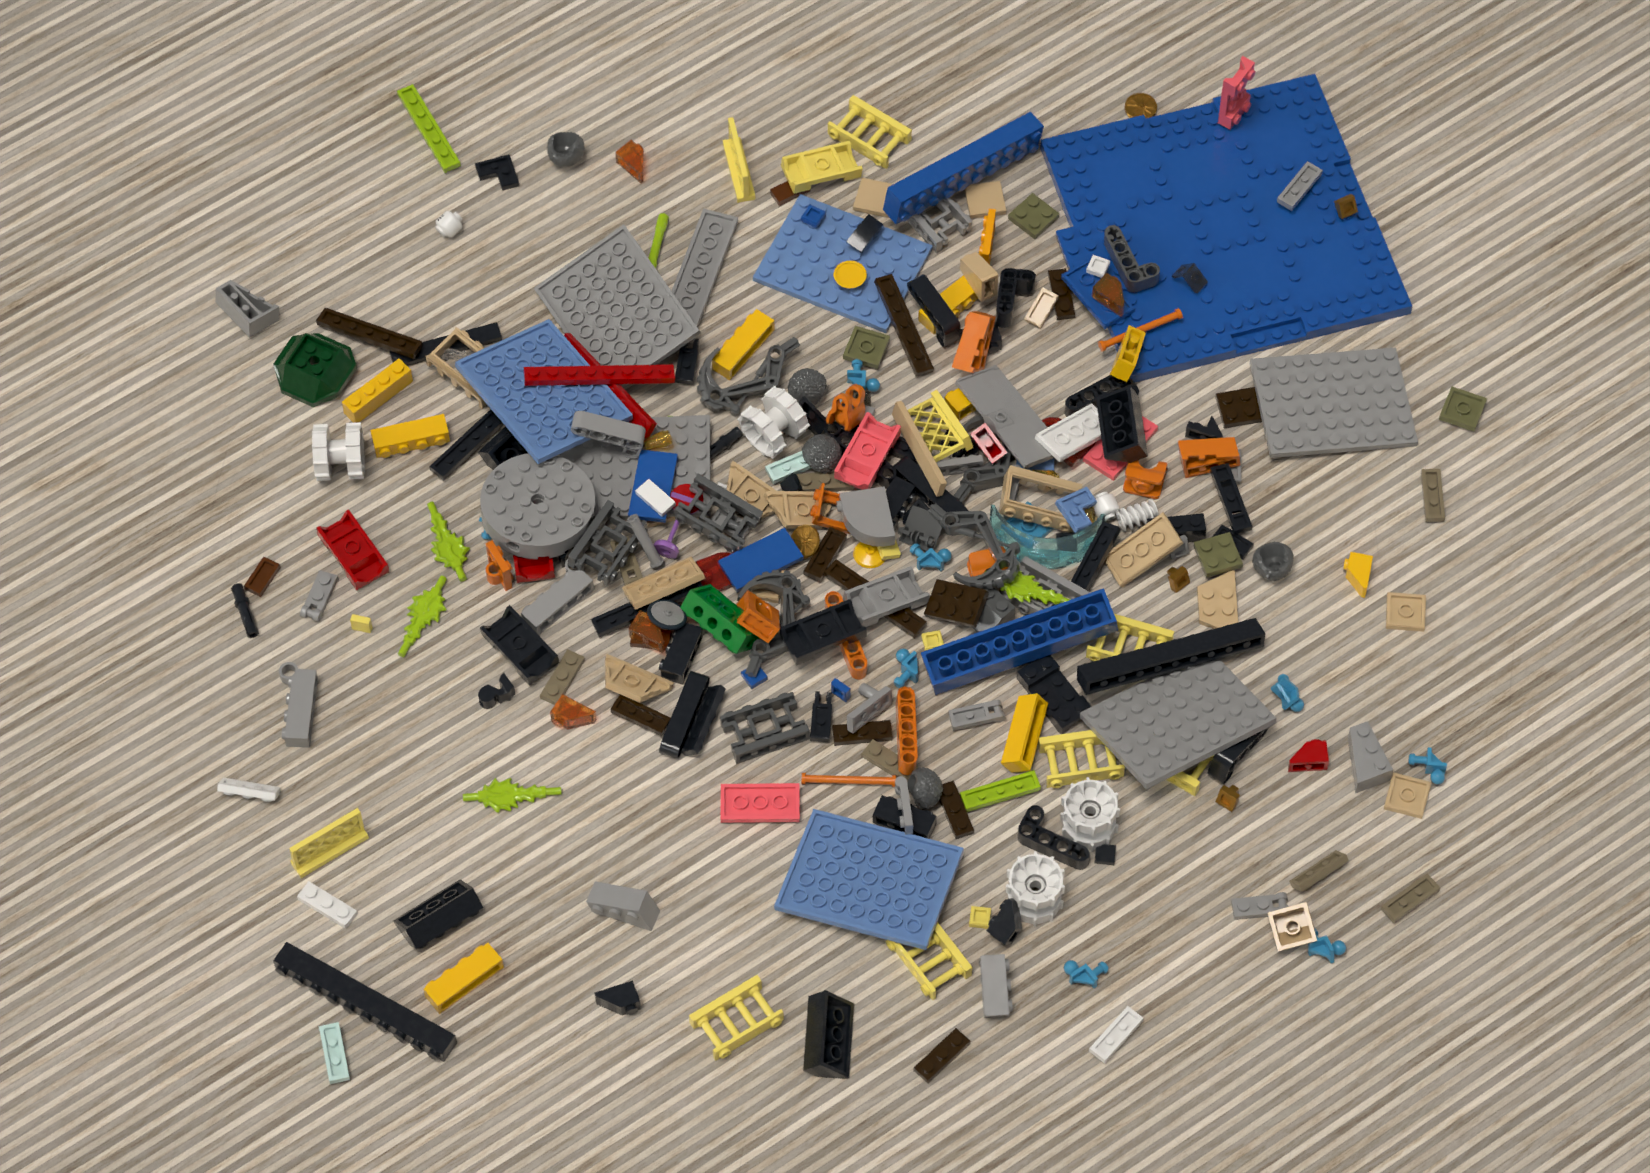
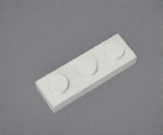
M222 778L217 788V791L223 792L225 795L238 794L244 798L256 797L266 802L275 801L280 795V787L229 778Z
M309 881L297 895L299 901L347 929L358 914L357 910Z
M1127 1006L1089 1048V1052L1105 1064L1143 1022V1017Z

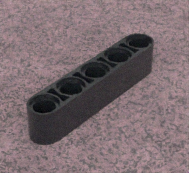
M836 421L831 424L826 423L824 426V434L833 437L839 443L843 456L848 447L844 443H850L854 435L846 431ZM884 460L877 472L875 482L881 487L885 486V489H887L897 474L894 466Z
M904 456L894 465L897 472L896 476L915 485V494L929 507L936 503L946 512L968 511L946 489L942 496L936 497L921 467L908 456Z
M690 671L662 738L659 753L674 758L680 757L684 742L708 688L710 676Z

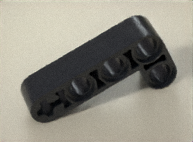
M1006 268L1001 271L995 324L998 327L1008 328L1012 325L1016 294L1028 295L1035 291L1036 274L1033 271Z
M923 274L907 282L910 294L935 326L936 337L940 345L946 347L959 340L961 337L959 320L926 275Z
M1109 375L1066 398L1064 414L1068 417L1091 403L1097 408V397L1129 385L1139 396V388L1131 377L1125 382Z
M1269 727L1215 754L1207 774L1224 785L1233 774L1235 766L1264 737Z
M1037 805L1029 807L1018 827L1017 838L1019 843L1050 858L1053 856L1055 860L1077 870L1085 869L1089 863L1090 853L1088 848L1043 828V808ZM1038 816L1039 819H1032L1031 817ZM1023 832H1029L1031 834L1024 835ZM1041 840H1047V841H1049V842H1048V843H1042V842H1040V841H1041ZM1065 848L1066 851H1060L1058 849Z

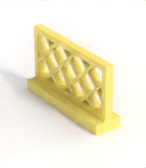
M731 117L728 118L729 139L723 140V147L737 202L740 203L755 200V192L741 138L738 137L734 118Z
M938 390L931 392V398L908 409L910 416L916 415L914 421L916 427H925L923 432H920L923 440L925 438L932 439L931 444H926L929 451L932 453L933 449L941 450L939 454L933 456L935 462L963 448L966 451L973 448L970 436ZM930 405L933 406L931 412L924 411V408ZM921 416L929 417L927 422H920ZM933 417L941 418L939 424L931 423ZM937 428L935 434L927 433L928 429ZM941 429L949 430L948 434L940 435ZM937 439L945 440L943 445H935ZM949 441L958 442V444L952 447L948 446Z
M356 808L289 848L292 858L290 863L300 878L369 839L368 834L364 830L359 809Z

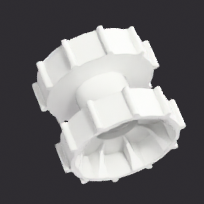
M776 386L768 390L761 399L766 413L750 405L737 419L742 429L741 432L744 433L750 444L760 451L763 456L766 455L772 459L781 453L786 446L782 431L786 436L789 435L797 439L810 426L806 412L803 411L797 400L787 393L785 389L776 388Z
M361 422L346 423V439L330 440L328 424H313L312 452L316 481L331 480L332 464H347L350 479H364L365 453Z
M1089 777L1076 784L1071 783L1070 789L1061 799V805L1064 806V812L1060 814V821L1063 822L1062 836L1087 847L1092 853L1096 847L1103 844L1109 845L1114 834L1118 833L1119 825L1116 824V817L1120 816L1118 793H1114L1107 785V781L1090 780ZM1091 813L1094 816H1087L1086 814Z
M1036 851L1034 854L1026 855L1022 858L1018 856L1012 868L1007 870L1009 884L1006 885V893L1008 898H1013L1018 903L1021 921L1033 924L1034 927H1036V924L1047 921L1053 922V917L1059 909H1063L1064 901L1061 900V897L1065 892V885H1063L1065 870L1059 867L1054 861L1053 856L1050 858L1037 854ZM1037 887V888H1039L1040 890H1038V891H1033V890H1031V888Z

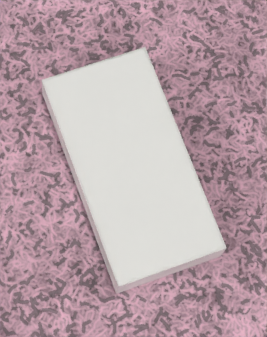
M650 479L635 490V494L661 517L676 505L675 501Z

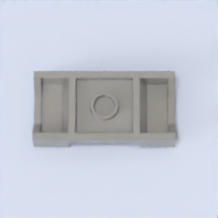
M910 566L844 591L843 601L851 599L855 614L861 625L868 627L878 623L879 618L907 607H910L912 610L927 604L930 594L922 592L915 581L914 570Z

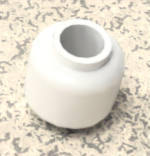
M445 211L436 220L437 226L435 228L444 238L446 236L452 238L462 229L460 221L463 219L456 211L454 213Z
M1102 492L1094 496L1097 503L1092 507L1097 518L1105 519V521L1116 518L1115 514L1116 510L1119 511V506L1115 496L1108 494V492Z

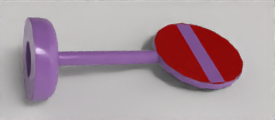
M682 484L673 489L670 498L676 503L673 510L678 506L679 502L689 506L696 495L689 490L691 484ZM703 494L701 495V497H700V499H699V500L702 501V502H703V500H704ZM694 506L690 515L695 514L700 509ZM677 520L673 525L668 540H657L654 543L658 554L663 557L674 559L679 554L678 547L672 543L680 523Z

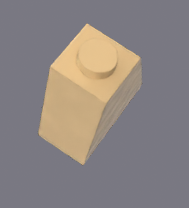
M977 252L967 254L961 258L960 270L979 300L982 302L996 296L998 273Z

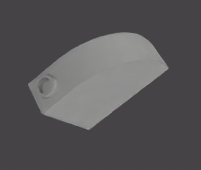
M885 486L839 493V501H836L837 511L841 512L844 525L854 538L871 546L895 545V531Z

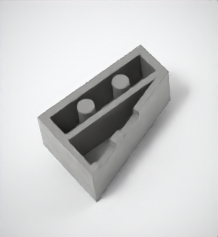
M230 280L216 288V303L248 337L279 321L278 305H271L265 301V298L251 294L250 290Z
M1368 721L1350 727L1348 745L1356 794L1390 781L1393 768Z
M596 881L586 901L591 911L595 914L604 915L652 931L660 913L659 908L647 891Z
M1005 954L980 956L979 966L981 970L980 981L982 983L984 1018L1008 1017L1009 1012L1013 1011L1012 999H1008V991H1011V981L1006 977V971H1010L1009 959H1005Z

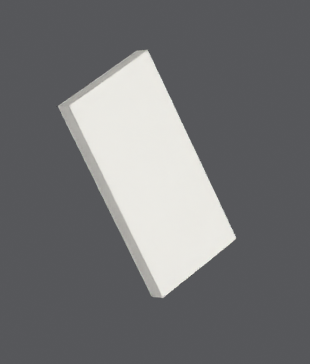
M1091 403L1037 433L1035 439L1054 458L1061 462L1101 439L1098 410Z

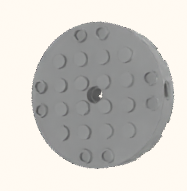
M530 454L510 458L498 465L483 484L480 496L482 524L486 533L494 540V543L513 555L528 559H538V557L545 556L553 558L563 555L565 551L576 546L595 519V493L593 485L580 467L560 456H555L540 464H537Z

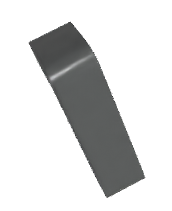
M1115 225L1106 227L1104 245L1126 289L1130 292H1138L1157 285L1160 274L1159 266L1155 263L1139 266L1121 229Z

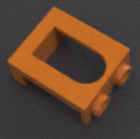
M822 483L819 489H815L813 500L816 501L810 512V516H813L812 524L826 528L832 527L850 534L844 522L829 519L820 514L823 502L836 505V501H839V493L824 490L825 483Z
M747 590L736 604L744 610L737 619V623L769 643L780 630L779 610Z

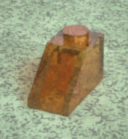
M630 140L615 152L616 163L639 183H642L644 180V149L640 144Z
M1106 273L1093 286L1092 298L1122 317L1124 313L1122 284L1118 278Z
M640 610L629 626V637L663 653L665 648L660 627L650 621L647 612L645 613Z
M563 694L550 711L552 723L557 727H564L567 730L596 722V711Z

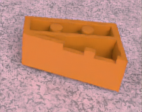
M971 311L967 314L965 327L952 368L971 373L984 370L996 316L979 311Z
M1234 437L1178 440L1180 460L1185 478L1210 473L1211 467L1229 463L1230 468L1241 466Z

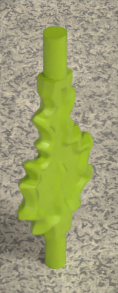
M433 501L429 502L427 506L431 513V523L434 524L430 530L436 533L437 536L435 538L438 540L431 542L435 546L431 548V551L436 554L434 560L444 562V567L446 568L451 566L456 571L459 581L463 582L467 579L463 570V562L468 559L465 557V554L469 551L470 547L464 546L463 536L456 538L455 532L451 534V530L447 529V520H443L440 512L438 513L435 503Z
M1018 571L1012 583L1006 582L1004 587L1000 588L1001 591L1007 592L1009 599L1014 597L1020 602H1023L1024 599L1030 603V597L1034 600L1038 598L1044 604H1047L1049 601L1054 605L1071 600L1063 597L1062 594L1055 593V590H1043L1042 586L1038 587L1040 585L1039 582L1033 581L1035 576L1023 575L1022 571Z
M440 576L436 585L430 591L423 590V595L412 597L414 602L407 607V609L411 610L407 615L414 617L410 619L411 624L404 628L407 634L404 635V643L398 652L400 657H405L410 646H413L416 639L421 638L420 631L426 627L425 624L430 626L432 620L438 623L440 612L447 610L442 603L446 599L441 596V590L447 581L446 577Z
M494 778L489 786L486 784L483 786L482 791L463 794V802H483L484 807L491 806L498 813L500 809L511 811V807L518 808L516 801L522 802L527 800L534 803L536 797L542 799L550 795H562L561 787H537L536 784L529 788H524L523 786L518 788L519 783L511 784L512 778L502 782H498Z

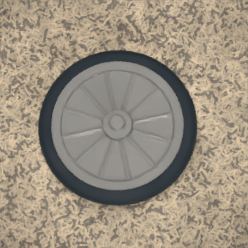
M656 600L647 609L650 621L665 630L680 629L687 621L686 612L680 608L679 604L670 600Z

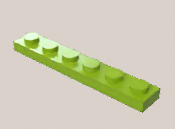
M412 84L398 90V97L444 173L460 167L461 163L415 86Z

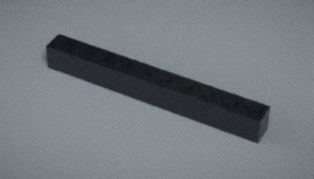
M1256 618L1244 620L1077 666V681L1085 695L1264 647L1265 632Z
M288 942L284 944L273 960L275 970L280 975L291 977L298 985L304 984L314 994H322L329 1002L333 1004L338 1003L347 1012H354L360 1015L359 1017L363 1021L376 1024L378 1029L383 1032L388 1031L392 1033L399 1041H407L415 1050L425 1051L434 1060L439 1059L445 1062L457 1044L455 1034Z

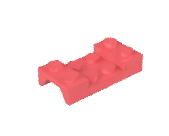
M1244 56L1241 57L1239 70L1233 78H1225L1223 80L1218 124L1231 130L1234 124L1237 125L1240 122L1242 114L1248 112L1251 107V95L1246 92L1245 86L1247 81H1251L1255 75V62Z
M867 412L836 466L834 478L861 490L871 489L877 478L878 470L901 434V426L898 424L891 427L878 422L871 413Z

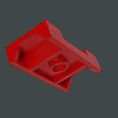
M350 510L345 511L342 518L329 527H316L318 537L325 547L329 548L356 590L389 572L387 562Z
M513 555L517 583L555 578L553 560L549 556L528 559Z

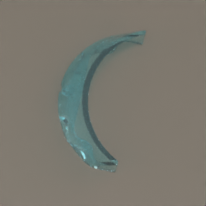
M991 504L990 524L997 540L1008 544L1012 542L1019 544L1020 553L1016 555V558L1020 561V564L1021 560L1026 556L1049 570L1066 568V565L1081 562L1101 523L1105 519V514H1101L1092 525L1067 537L1040 538L1028 535L1014 528L1000 515L995 505Z

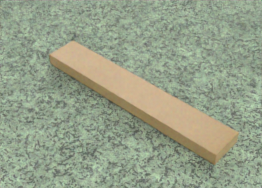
M897 401L892 416L896 423L901 426V432L936 497L942 496L947 482L904 403Z

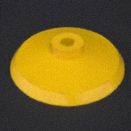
M844 261L836 266L833 276L840 286L856 288L864 283L867 273L864 266L859 262Z
M859 542L853 550L854 560L864 568H876L885 562V560L881 559L877 546Z

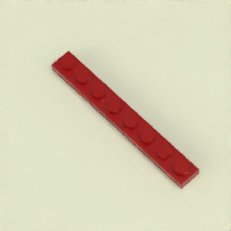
M571 333L564 334L565 338L590 366H602ZM606 384L633 414V419L629 423L644 427L646 429L644 439H649L657 423L620 384Z
M673 364L524 367L523 370L525 386L675 383Z

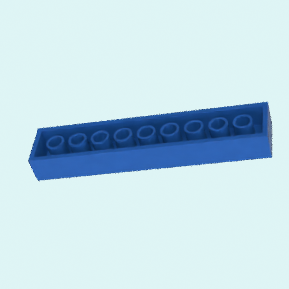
M1030 111L889 186L886 192L883 211L895 224L905 222L911 216L922 213L930 206H935L939 201L950 198L958 191L965 190L967 186L978 183L982 178L993 175L997 170L1006 168L1010 163L1021 160L1029 153H1034L1039 148L1044 128L1043 124Z
M1103 588L921 652V656L935 695L1111 634L1118 631V625Z

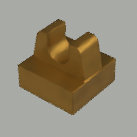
M1352 194L1334 201L1338 216L1341 219L1358 212L1355 196Z
M1181 566L1179 569L1171 567L1167 570V573L1170 575L1168 580L1171 590L1175 593L1190 583L1188 570L1185 567Z
M1223 785L1215 802L1232 812L1236 808L1240 794L1237 793L1239 788L1235 785L1230 787Z

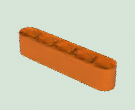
M831 591L826 594L825 609L833 606L830 604L831 602H836L837 604L843 602L840 593ZM859 640L851 644L848 641L839 644L850 675L857 680L865 678L867 675V659ZM856 666H861V667H863V668H861V669H856L855 667H856Z
M905 686L898 690L896 699L898 769L903 775H911L916 769L918 758L915 692L912 688Z

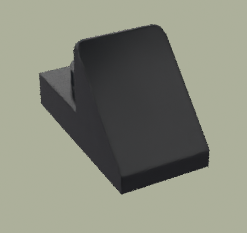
M803 396L798 404L806 412V417L810 424L808 429L814 435H819L824 430L826 417Z
M1213 416L1210 417L1207 427L1190 421L1186 426L1185 437L1193 440L1223 438Z

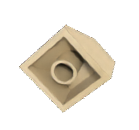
M1307 902L1268 912L1278 952L1317 941Z

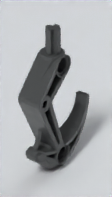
M792 337L781 346L779 344L771 346L752 381L723 389L714 381L710 371L712 360L720 352L719 347H717L705 359L703 366L699 370L697 393L702 395L700 402L709 409H712V412L727 410L734 416L738 415L740 405L746 397L765 394L773 386L777 388L784 360L787 358L788 353L800 346L798 339ZM771 353H778L780 355V358H772ZM716 393L720 399L713 400L710 395ZM739 398H741V399L738 401L737 404H734V403L731 401V400H734V399H739Z
M981 414L977 415L964 424L963 427L968 432L975 427L983 425L984 419ZM1003 442L1002 446L1007 451L1005 456L994 464L988 462L979 468H970L964 472L963 479L960 481L961 486L954 494V497L961 503L971 492L1003 486L1004 475L1010 466L1012 454Z
M936 503L930 506L928 512L940 521L939 525L944 528L946 534L950 536L965 535L971 538L983 539L995 560L994 565L985 573L968 577L955 572L953 574L955 580L967 586L980 589L987 588L988 590H992L994 587H1004V583H1012L1020 570L1016 555L1020 553V546L1017 542L1008 544L997 540L985 512H946ZM1000 545L1009 549L1003 553Z
M772 570L771 573L766 571L752 578L739 593L737 601L742 598L747 590L765 589L781 596L780 627L795 621L794 614L801 607H807L810 598L801 591L800 579H797L790 571L785 570L783 573H779V570ZM782 584H787L790 588H785ZM793 602L799 604L795 609H793ZM777 632L769 643L762 639L754 642L749 654L751 659L745 674H748L749 677H756L761 663L788 651L780 633L778 634ZM756 649H762L764 653H759Z

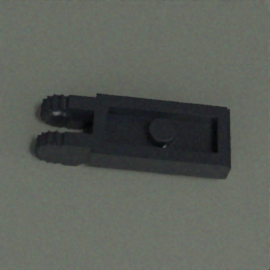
M699 339L694 340L693 349L687 348L688 343L680 348L675 383L694 384L699 354Z
M815 691L810 741L830 742L832 692H827V703L823 704L819 703L821 698L820 692Z

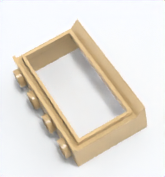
M455 327V330L431 354L426 355L427 366L435 365L441 376L445 374L449 376L453 386L458 387L460 385L464 388L466 396L468 398L474 396L479 400V407L483 409L487 404L468 381L439 358L457 339L475 353L484 349L483 345L478 341H473L465 330Z
M1010 465L1004 475L999 514L1021 519L1025 522L1040 524L1044 527H1052L1063 532H1072V528L1062 513L1009 500L1012 477L1020 479L1019 483L1022 485H1026L1028 481L1036 483L1040 490L1045 489L1046 486L1055 488L1057 494H1063L1064 491L1074 493L1082 488V484Z

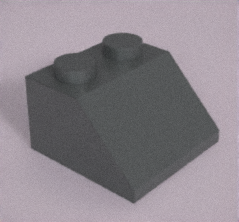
M985 588L989 594L977 627H972L977 633L1015 619V606L995 588L992 590Z

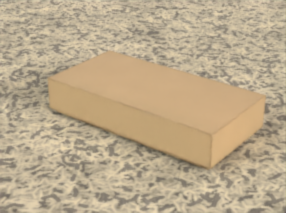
M1042 287L1024 320L1041 329L1059 296Z

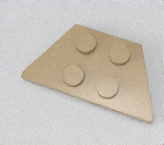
M732 461L726 490L763 511L761 519L774 514L773 509L764 497L765 491L776 490Z
M765 491V499L784 528L796 529L801 525H810L815 529H822V526L812 524L813 516H810L811 508L815 505L816 501L813 500V491ZM823 502L821 504L820 514L823 517H827L832 505L831 503Z
M1235 570L1197 586L1199 624L1215 629L1238 623Z
M609 654L605 657V688L641 703L673 688L674 682Z

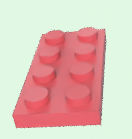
M1142 416L1147 443L1158 430V426ZM1102 439L1097 441L1083 457V462L1113 481L1128 465V462L1106 460L1103 453Z
M799 783L721 784V823L800 822Z

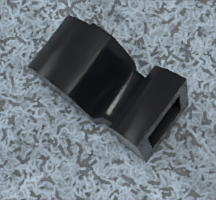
M505 673L499 678L501 689L487 684L479 690L478 698L482 708L491 709L495 706L496 702L501 704L504 701H510L515 695L514 686Z

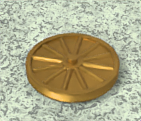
M1135 93L1127 98L1125 112L1130 118L1144 115L1145 118L1154 117L1157 112V103L1149 94Z
M801 525L791 535L792 540L804 556V559L811 557L817 551L820 537L814 527Z

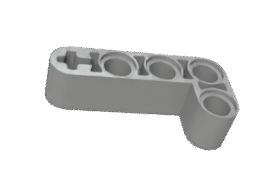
M576 411L574 413L571 432L575 435L622 446V454L632 459L639 457L646 429L640 425L585 411Z

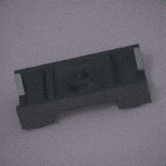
M848 599L780 627V636L797 666L814 659L815 654L846 641L851 644L867 637V629L861 625L855 614L852 601Z
M510 605L507 606L503 616L491 626L480 627L482 636L493 648L496 647L529 686L560 663L558 655Z
M1051 655L1037 659L1017 671L1016 679L1027 693H1038L1048 702L1045 716L1060 734H1065L1072 724L1081 719L1080 712L1092 707L1083 695L1080 696L1062 674L1060 666Z

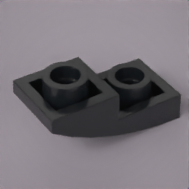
M868 214L846 242L862 253L884 224Z

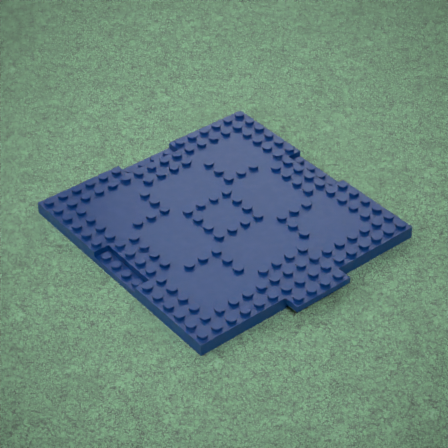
M1316 74L1246 90L1251 95V107L1248 112L1242 114L1240 122L1237 125L1234 124L1231 130L1218 124L1220 96L1213 98L1212 103L1149 118L1141 115L1040 140L1042 155L1070 228L1056 231V237L1068 269L1074 268L1093 255L1110 260V266L1106 275L1135 308L1134 313L1108 327L1111 338L1125 333L1129 325L1137 328L1173 313L1177 308L1182 312V319H1175L1146 331L1136 366L1130 375L1134 383L1411 314V301L1378 222L1372 216L1350 164L1351 158ZM1308 161L1322 169V175L1291 211L1277 203V198ZM1352 194L1355 196L1358 212L1341 219L1338 216L1334 201ZM1115 225L1121 229L1139 266L1147 263H1155L1159 266L1160 274L1157 285L1138 292H1130L1126 289L1104 245L1106 227ZM1122 342L1114 345L1117 353Z

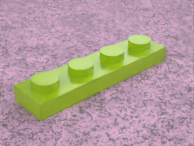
M1033 770L960 792V797L966 811L970 812L1040 791L1041 786Z

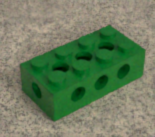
M711 584L690 589L680 607L689 618L697 621L701 628L708 630L717 641L725 644L728 650L738 654L751 650L754 642L761 639L737 623V619L743 613V610Z

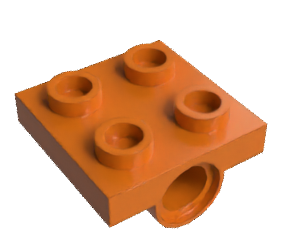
M493 540L486 543L489 563L486 566L487 581L492 585L502 584L505 591L513 588L512 567L509 561H505L502 557L503 552L500 546H496Z

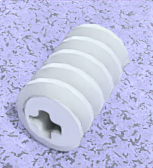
M1152 499L1148 500V503L1145 501L1141 502V506L1136 503L1134 508L1130 505L1127 506V509L1121 508L1120 511L1116 510L1118 524L1124 532H1126V526L1133 530V524H1136L1140 528L1141 521L1146 525L1147 519L1158 516L1157 507Z

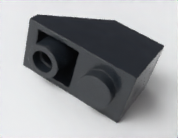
M1008 898V900L1006 899L999 907L1000 912L997 916L995 915L988 923L989 928L986 930L1004 945H1011L1022 930L1018 903L1013 898Z

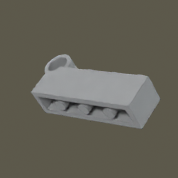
M567 559L565 562V576L559 582H554L548 591L541 593L531 605L523 608L521 617L538 635L594 590L593 580L585 573L584 567L581 571L569 569L570 566H568Z
M286 662L279 668L281 681L288 684L290 688V693L286 695L288 710L284 711L286 728H282V739H285L286 747L310 748L318 685L317 671L298 669L295 663ZM287 670L295 671L292 676L283 675Z

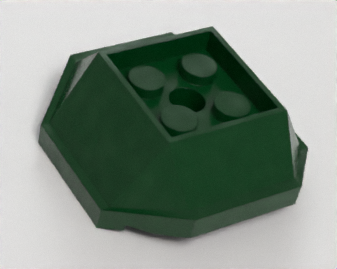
M304 333L292 336L273 363L281 393L313 408L321 405L323 402L337 398L357 369L351 347L319 333Z

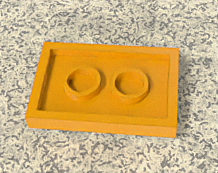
M990 208L988 216L984 215V227L981 233V246L979 247V255L989 265L996 219V209Z

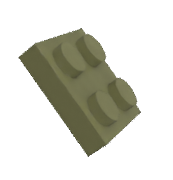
M1032 193L1008 214V219L1033 239H1036L1059 218L1060 213Z
M855 326L844 351L843 359L851 362L855 359H860L863 365L878 369L889 344L890 336Z
M1452 386L1440 413L1439 420L1475 432L1487 398Z
M1230 532L1194 542L1193 546L1206 578L1243 567Z

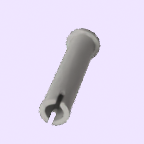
M633 514L628 517L627 521L647 555L650 567L656 568L663 564L664 559L658 554L639 516Z

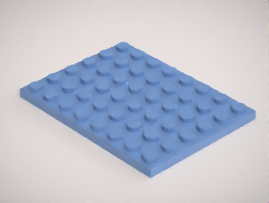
M800 194L753 275V281L887 333L892 322L874 283L875 278L893 274L905 301L909 293L907 282L918 277L933 250V245L883 226L876 237L870 241L861 253L846 241L864 220L863 218ZM809 205L826 212V216L818 228L801 221V216ZM844 261L859 262L866 269V280L856 288H844L837 284L834 279L833 273L836 266Z
M550 319L455 362L456 369L537 464L591 440L571 432L573 416L576 411H585L625 422L633 419V414L606 384L524 385V367L590 366Z
M813 809L775 902L774 909L927 950L963 856L964 848L912 834L905 835V832Z

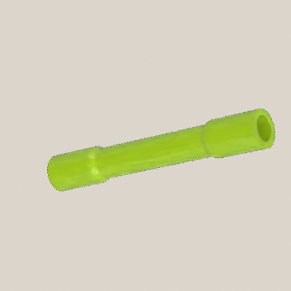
M664 213L658 215L648 257L655 268L657 267L659 251L669 220V216Z

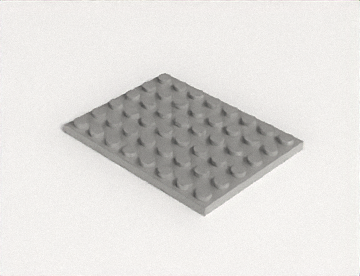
M625 225L616 229L534 288L564 333H571L602 366L657 365L701 334ZM620 384V385H621L623 388H625V387H626L627 385H629V384Z
M1396 347L1250 359L1251 373L1270 458L1417 446L1418 439Z
M710 415L651 417L657 425L649 439H644L642 450L678 454L672 491L679 485L692 484L698 473L711 480ZM591 439L559 454V456L576 464L589 477L595 493V517L606 501L609 500L614 503L615 508L619 507L621 509L619 518L627 520L639 457L634 459L627 458L622 454V446ZM703 492V503L708 504L711 496ZM673 508L667 513V517H675L673 516ZM711 509L708 512L707 516H711ZM699 510L695 514H692V516L700 517L703 511Z
M1220 659L1148 678L1080 712L1081 720L1146 790L1277 722V718Z

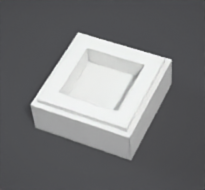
M1093 255L1086 273L1104 278L1110 266V260Z

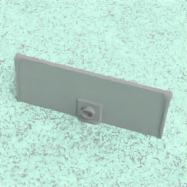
M997 365L956 380L955 384L981 414L984 423L987 424L993 433L998 435L1024 469L1054 458L1035 439L1036 434L1046 429L1047 426Z

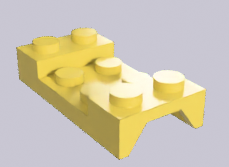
M850 141L784 156L781 161L782 170L794 194L811 190V185L839 178H843L844 181L860 178L863 170L862 166H857L854 160Z

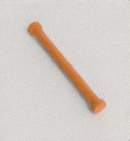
M1177 308L1175 312L1141 325L1137 329L1146 332L1175 319L1180 320L1183 318L1182 312ZM1125 333L1105 341H1098L1100 350L1102 352L1106 351V348L1122 342Z
M802 773L801 784L892 785V787H895L896 775H892V777L806 775V773Z

